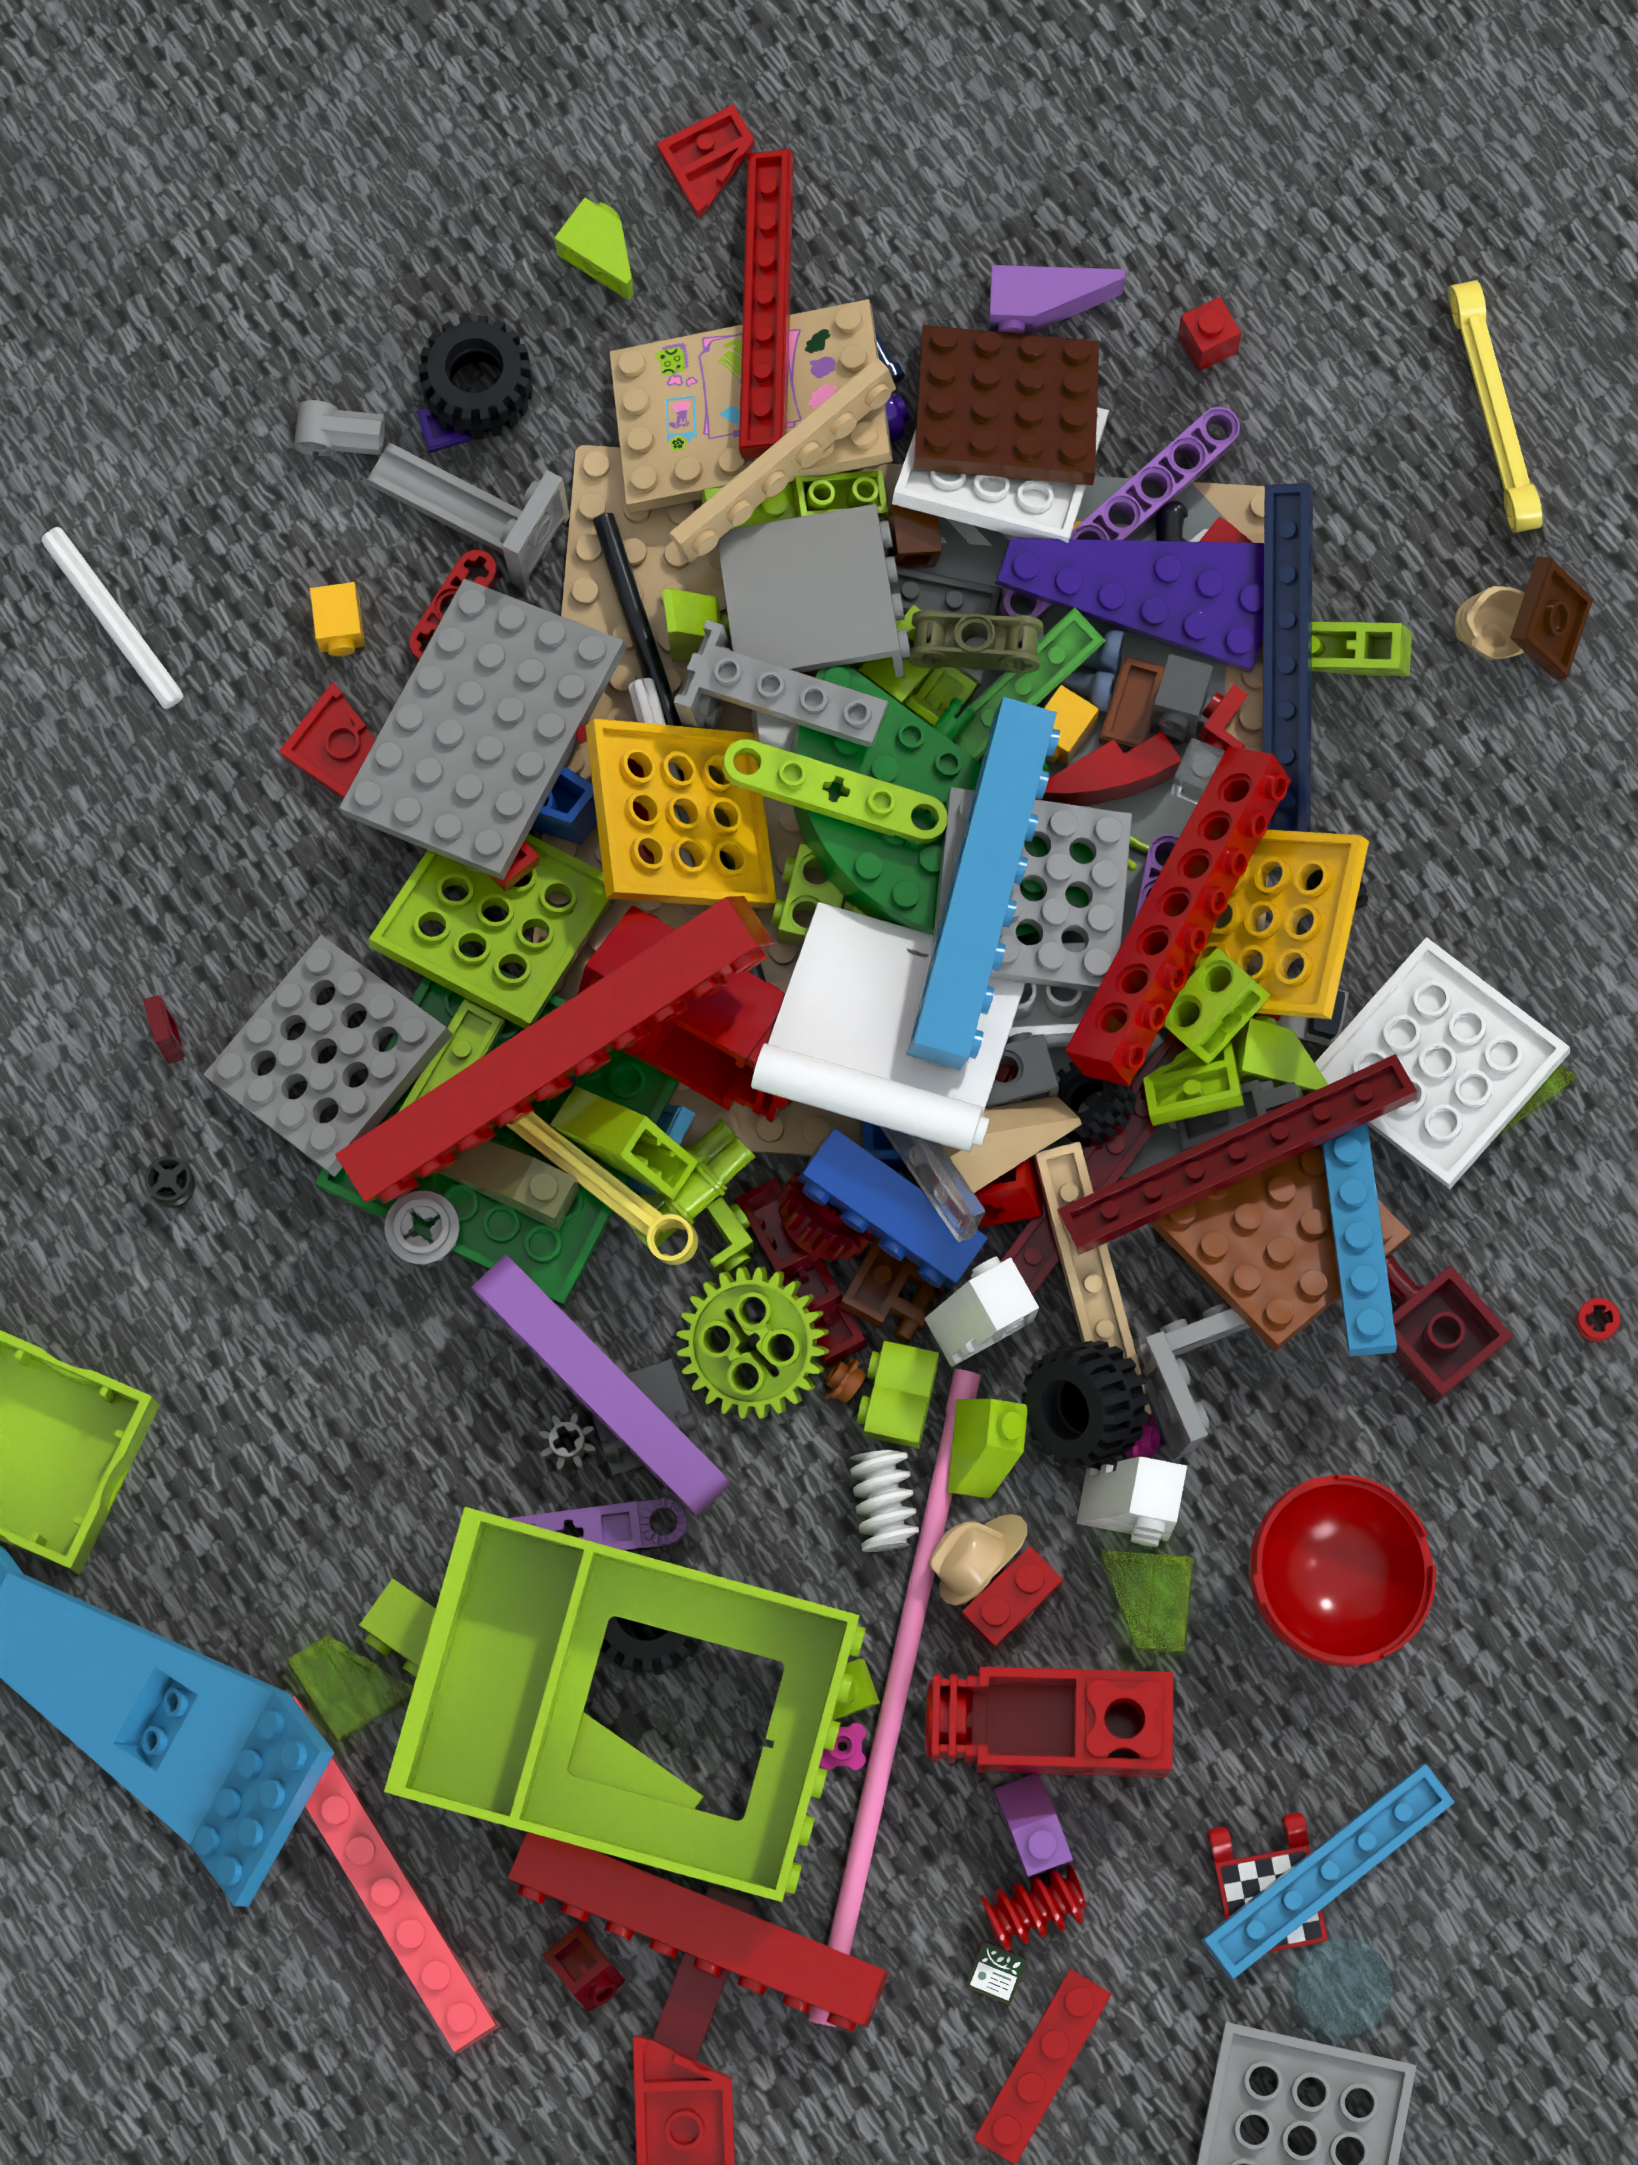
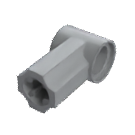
M303 401L299 404L293 448L305 455H312L313 451L319 452L318 456L324 457L333 454V451L381 455L385 436L384 414L343 411L333 404L324 401Z

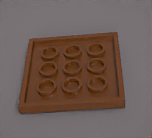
M923 325L913 469L1093 485L1096 465L1099 341Z

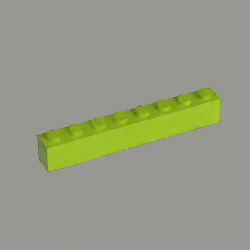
M392 1578L359 1624L364 1631L369 1633L364 1642L385 1657L392 1650L407 1660L402 1668L416 1678L436 1608ZM583 1712L568 1766V1771L571 1775L699 1810L705 1801L703 1795Z

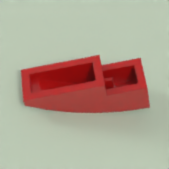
M1163 731L1126 753L1122 752L1113 739L1048 779L1043 798H1036V800L1081 806L1126 798L1151 789L1179 775L1182 759Z

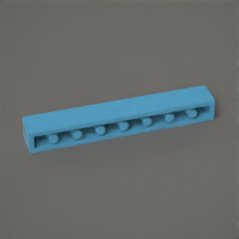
M1003 697L994 713L906 1053L908 1056L961 1070L969 1057L976 1059L979 1053L984 1032L976 1029L980 1013L987 1015L993 1000L995 988L987 985L991 970H999L1005 953L1006 944L1000 943L999 938L1002 927H1010L1015 913L1017 901L1010 899L1013 883L1020 885L1026 870L1028 858L1021 856L1024 840L1031 842L1037 827L1039 815L1033 814L1032 809L1035 798L1042 799L1047 787L1049 772L1042 771L1046 756L1053 757L1058 744L1060 730L1053 728L1057 712Z

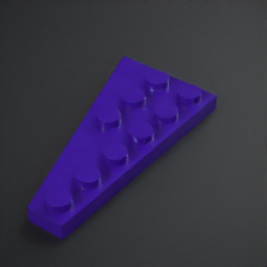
M1011 538L1008 541L995 581L996 585L1070 611L1076 608L1081 615L1250 673L1254 668L1263 639L1264 543L1069 539L1067 543L1059 539Z

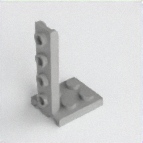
M391 443L387 444L384 452L366 479L367 485L503 554L510 583L525 591L530 585L529 577L538 561H544L552 548L550 541L562 522L566 524L570 517L563 478L546 470L540 482L533 481L527 489L523 499V505L525 506L523 511Z
M710 620L705 621L703 626L705 636L698 654L693 652L687 667V671L690 674L682 694H677L674 700V705L683 727L717 729L723 712V706L720 705V702L724 700L856 744L873 747L889 705L888 701L734 652L731 649L724 625Z
M1227 1302L1202 1313L1204 1319L1188 1325L1186 1319H1180L1162 1327L1160 1332L1144 1339L1146 1343L1136 1349L1140 1371L1146 1383L1144 1386L1149 1396V1404L1173 1460L1191 1454L1208 1436L1206 1429L1209 1428V1420L1204 1407L1200 1402L1194 1403L1187 1387L1191 1382L1187 1367L1181 1358L1175 1359V1357L1251 1328L1233 1308L1230 1309Z

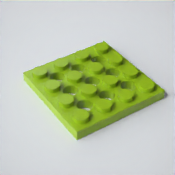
M529 833L525 842L540 856L539 865L527 874L531 879L527 885L522 887L512 886L506 892L488 874L427 850L370 936L369 948L526 1029L537 1021L614 899H606L602 871ZM458 885L463 887L468 892V895L463 900L451 901L442 892L449 886ZM552 892H562L571 901L565 907L556 908L550 906L545 898ZM499 906L508 913V916L503 921L491 922L482 913L488 907ZM434 920L440 922L445 930L438 936L430 937L423 934L419 927L426 921ZM530 927H539L546 931L548 937L543 942L531 943L522 934ZM475 941L485 948V952L479 957L470 958L463 955L459 948L466 942ZM515 962L525 969V973L519 978L510 979L503 976L499 969L506 963Z

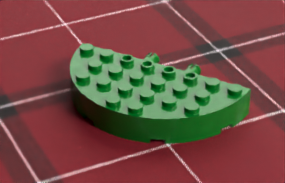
M848 664L824 668L818 671L815 678L886 700L889 704L873 747H866L796 724L790 752L937 798L945 808L947 794L951 787L975 790L981 763L954 743L969 723L976 718V713L970 705L966 707L959 718H955L965 702L961 699L953 698L934 726H930ZM1044 762L1042 771L1049 772V766ZM833 782L830 788L823 787V790L829 792L828 800L837 802L840 796L847 797L846 794L840 792L841 784ZM793 805L796 821L805 844L808 848H811L814 856L823 868L822 873L829 883L831 882L844 895V899L853 907H857L866 916L934 935L944 831L934 842L926 845L925 843L916 844V842L895 835L893 837ZM916 809L911 814L913 824L921 830H930L936 824L935 816L933 817V813L928 812V809ZM1033 836L1031 842L1024 840V847L1031 856L1043 857L1047 855V845L1041 838ZM1075 843L1070 846L1069 852L1073 860L1080 864L1092 862L1093 854L1088 846L1082 843ZM1026 880L1020 884L1021 894L1027 900L1039 901L1043 899V889L1037 882ZM1079 887L1066 889L1065 895L1069 904L1077 908L1088 906L1089 898L1083 889ZM1022 924L1016 927V936L1021 943L1025 945L1039 943V933L1033 926Z

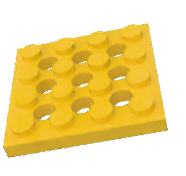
M592 719L585 725L606 899L713 906L725 897L745 896L750 906L754 909H770L776 904L777 898L764 798L760 793L731 785V782L727 781L722 771V760L728 747L742 739L756 741L755 733L605 719ZM746 753L738 754L733 759L735 768L742 774L749 775L758 771V761L750 753L749 755ZM628 759L635 760L642 767L644 772L643 778L632 774L628 768ZM669 762L675 763L683 771L684 781H679L671 775L668 768ZM709 766H714L722 773L724 785L716 783L711 778ZM633 802H638L647 809L649 821H644L635 814ZM674 805L681 806L688 813L689 824L682 823L677 819L674 814ZM714 808L720 809L728 816L729 827L722 826L716 820ZM638 845L646 846L653 853L654 864H648L640 857ZM679 848H684L693 855L695 867H689L683 863L679 856ZM720 851L726 852L733 858L735 870H730L722 864L719 856Z
M1267 830L1265 835L1259 840L1248 861L1246 871L1240 876L1228 899L1226 909L1232 908L1233 915L1231 921L1221 929L1217 928L1216 922L1207 939V944L1196 959L1187 976V980L1195 972L1200 961L1208 957L1217 947L1246 973L1250 960L1257 955H1262V968L1251 977L1271 996L1256 1013L1332 1019L1369 841L1361 835ZM1281 867L1282 877L1275 886L1267 888L1266 878L1268 874L1275 868ZM1322 869L1323 879L1320 885L1313 890H1307L1306 883L1310 874ZM1267 911H1272L1273 919L1270 926L1266 930L1258 932L1256 925L1259 917ZM1307 914H1313L1314 921L1310 930L1298 935L1297 925L1300 919ZM1303 958L1304 968L1301 974L1294 979H1288L1287 971L1290 964L1296 959ZM1230 981L1223 986L1222 990L1229 985Z

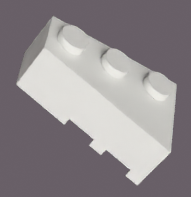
M1139 1456L1118 1461L1116 1471H1113L1114 1466L1109 1464L1101 1465V1470L1094 1468L1086 1469L1076 1524L1131 1534V1542L1144 1546L1158 1547L1159 1540H1169L1178 1519L1187 1470L1186 1465Z

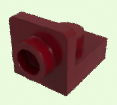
M580 1924L542 1955L571 1994L588 2012L612 1999L617 1989L625 1982L622 1975L610 1963Z

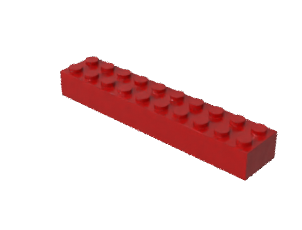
M745 896L725 897L343 1148L335 1156L364 1202L380 1198L384 1204L394 1198L398 1200L419 1186L416 1180L417 1177L425 1178L432 1173L436 1175L457 1162L458 1160L454 1153L458 1150L460 1153L470 1148L474 1150L495 1137L496 1134L492 1130L493 1127L498 1125L501 1128L508 1123L512 1125L532 1113L534 1109L530 1103L533 1101L541 1102L546 1098L550 1100L569 1089L573 1085L569 1078L574 1074L577 1077L584 1073L591 1074L612 1060L608 1052L614 1048L616 1051L624 1047L629 1049L647 1038L650 1033L646 1027L652 1023L659 1025L665 1022L667 1024L689 1010L686 1001L692 997L695 1000L702 996L707 998L725 987L728 981L724 976L733 971L735 974L740 971L747 972L766 960L768 957L764 950L772 946L774 942Z

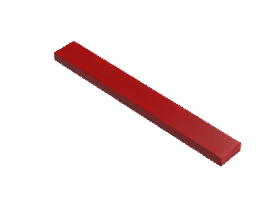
M791 149L748 153L739 452L742 459L760 457L787 434L794 157Z

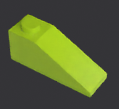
M1312 622V671L1366 676H1410L1412 631L1402 623Z

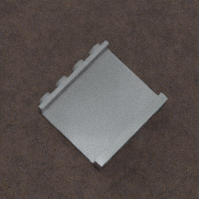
M876 504L739 527L729 530L719 538L718 549L734 652L799 673L892 657L896 677L905 676L902 658L911 657L907 630H897L896 621L905 620L901 594H891L890 588L891 584H897L899 581L894 556L885 557L884 548L893 547L889 521L879 522Z

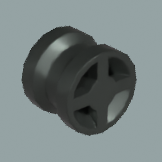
M163 1156L154 1160L147 1168L144 1177L145 1186L154 1200L160 1205L169 1208L180 1207L187 1203L193 1196L196 1187L195 1178L186 1163L173 1156Z

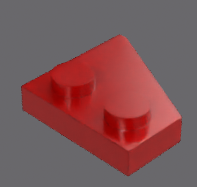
M734 104L656 143L659 155L697 219L706 213L748 157V153H751L755 147L754 138Z

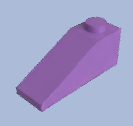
M992 265L989 331L1016 334L1033 333L1123 294L1125 269Z

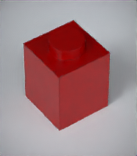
M1218 297L1181 315L1178 337L1198 372L1237 354L1241 332L1222 298Z

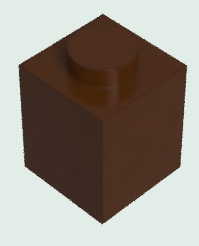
M891 503L888 510L889 513L884 521H889L893 547L888 548L889 557L894 556L896 566L909 569L935 567L942 553L938 516Z

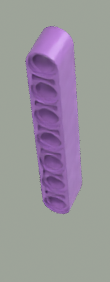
M1213 407L1206 411L1073 530L1070 539H1131L1156 516L1157 512L1166 503H1170L1227 453L1240 430L1239 419L1235 413L1224 407ZM1211 424L1221 426L1226 432L1227 438L1225 440L1213 439L1207 433L1206 426ZM1177 453L1189 455L1194 461L1195 467L1192 469L1180 468L1174 461L1173 455ZM1144 482L1157 484L1162 491V496L1160 498L1146 496L1142 491L1141 484ZM1111 511L1125 513L1129 518L1130 525L1123 528L1115 526L1111 523L1108 513ZM1008 589L1000 602L998 611L999 616L1018 615L1012 610L1010 600L1023 598L1032 606V613L1026 616H1032L1040 620L1056 605Z
M504 1255L471 1287L484 1304L695 1517L701 1514L731 1484L724 1474L508 1256Z

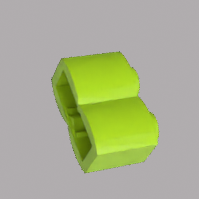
M884 1341L881 1352H872L867 1378L875 1380L871 1397L862 1396L857 1417V1423L865 1425L864 1437L917 1449L920 1448L939 1363V1352Z

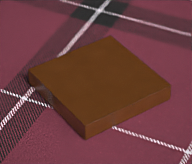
M1537 557L1510 639L1551 677L1567 679L1593 598L1551 557Z

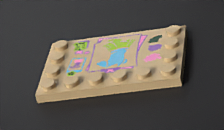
M869 299L790 315L787 433L874 359L879 358L873 311ZM743 324L610 351L625 498L630 513L701 500L704 488L724 487L758 458L742 459L739 452ZM885 404L879 409L868 412L857 422L856 427L848 436L836 439L823 450L821 457L815 464L808 468H802L788 482H792L795 476H823L893 462Z

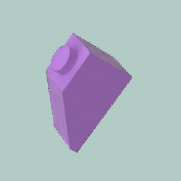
M1031 1774L993 1788L1026 1880L1072 1863L1073 1858L1060 1822L1039 1774Z

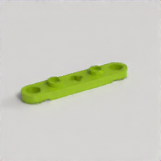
M742 739L734 742L728 747L722 760V771L727 781L729 780L733 786L736 785L740 789H748L760 793L762 796L873 831L916 842V844L925 843L926 845L936 841L947 826L948 814L946 808L935 797L754 740ZM746 753L749 755L750 753L758 761V771L749 775L740 773L734 766V757H737L738 754ZM833 782L841 784L840 792L846 794L847 797L840 796L837 802H832L828 800L829 792L823 790V787L830 788ZM921 808L923 810L928 809V812H932L933 817L935 816V827L930 830L917 828L911 819L912 812Z

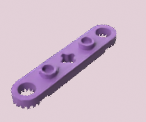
M665 1498L508 1518L559 1533L564 1532L566 1523L573 1522L576 1530L584 1531L583 1537L579 1538L628 1552L673 1546L681 1541L688 1526L684 1509L674 1500ZM660 1510L671 1511L677 1517L676 1529L666 1536L656 1534L650 1527L652 1516Z

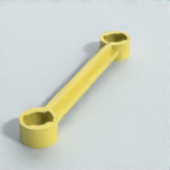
M1478 280L1450 285L1448 290L1449 306L1454 324L1457 329L1461 330L1504 488V507L1510 529L1513 533L1541 528L1543 522L1541 503L1534 484H1530L1486 324V304L1481 285Z
M534 1112L512 1125L506 1124L509 1129L562 1171L576 1177L577 1183L646 1236L650 1251L659 1260L669 1265H680L693 1257L698 1247V1236L693 1226L683 1217L675 1214L663 1215ZM672 1228H679L683 1231L686 1229L688 1241L682 1252L674 1256L667 1253L660 1254L657 1248V1237L660 1231L665 1233Z

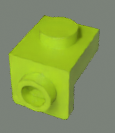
M934 668L918 693L910 695L905 704L914 711L915 715L930 726H934L953 698H958L965 702L956 717L961 714L982 683L962 668Z
M721 1196L707 1206L709 1218L729 1245L728 1248L709 1260L710 1267L715 1275L723 1270H726L729 1274L736 1272L737 1268L745 1266L751 1260L749 1253L754 1250L753 1240L745 1230L750 1227L747 1217L736 1203L729 1207Z

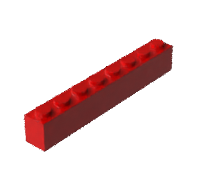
M530 1832L526 1833L508 1876L509 1880L519 1884L516 1893L540 1904L544 1903L546 1896L563 1903L560 1912L587 1922L590 1914L607 1921L604 1930L630 1941L634 1932L651 1939L649 1949L675 1959L678 1951L695 1957L693 1967L717 1977L720 1976L722 1969L740 1976L737 1985L763 1996L767 1987L785 1994L782 2004L809 2014L811 2006L829 2013L826 2022L852 2033L856 2025L868 2029L890 1975L882 1968L597 1851Z

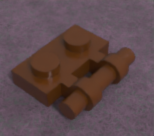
M876 1237L841 1300L839 1307L880 1329L888 1314L895 1316L899 1319L900 1323L893 1335L899 1341L909 1344L915 1332L921 1331L926 1324L925 1317L928 1316L927 1310L935 1296L942 1295L946 1286L942 1284L940 1288H937L923 1280L917 1274L919 1269L917 1265L905 1257L902 1261H899L888 1255L878 1246L881 1240ZM908 1279L919 1286L911 1303L899 1297Z

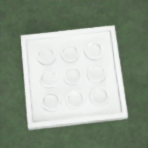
M1098 407L1096 454L1109 410ZM915 429L894 490L892 504L1020 538L1059 539L1067 543L1069 542L1087 485L913 469Z
M1426 937L1319 1057L1315 1065L1329 1085L1396 1054L1417 1090V1100L1369 1121L1367 1124L1450 1190L1570 1054V1046Z

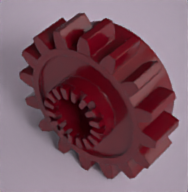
M796 1171L778 1195V1200L783 1203L778 1212L781 1214L783 1226L790 1238L803 1250L818 1258L834 1261L842 1257L845 1261H849L854 1254L859 1256L871 1242L873 1234L868 1230H865L863 1234L855 1231L840 1219L843 1213L827 1202L825 1206H821L802 1192L805 1185L796 1180L800 1174Z

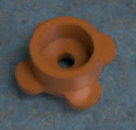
M848 1359L845 1364L842 1361H838L824 1380V1384L828 1386L824 1397L827 1399L837 1398L842 1403H847L860 1388L866 1377V1373L858 1368L860 1361Z

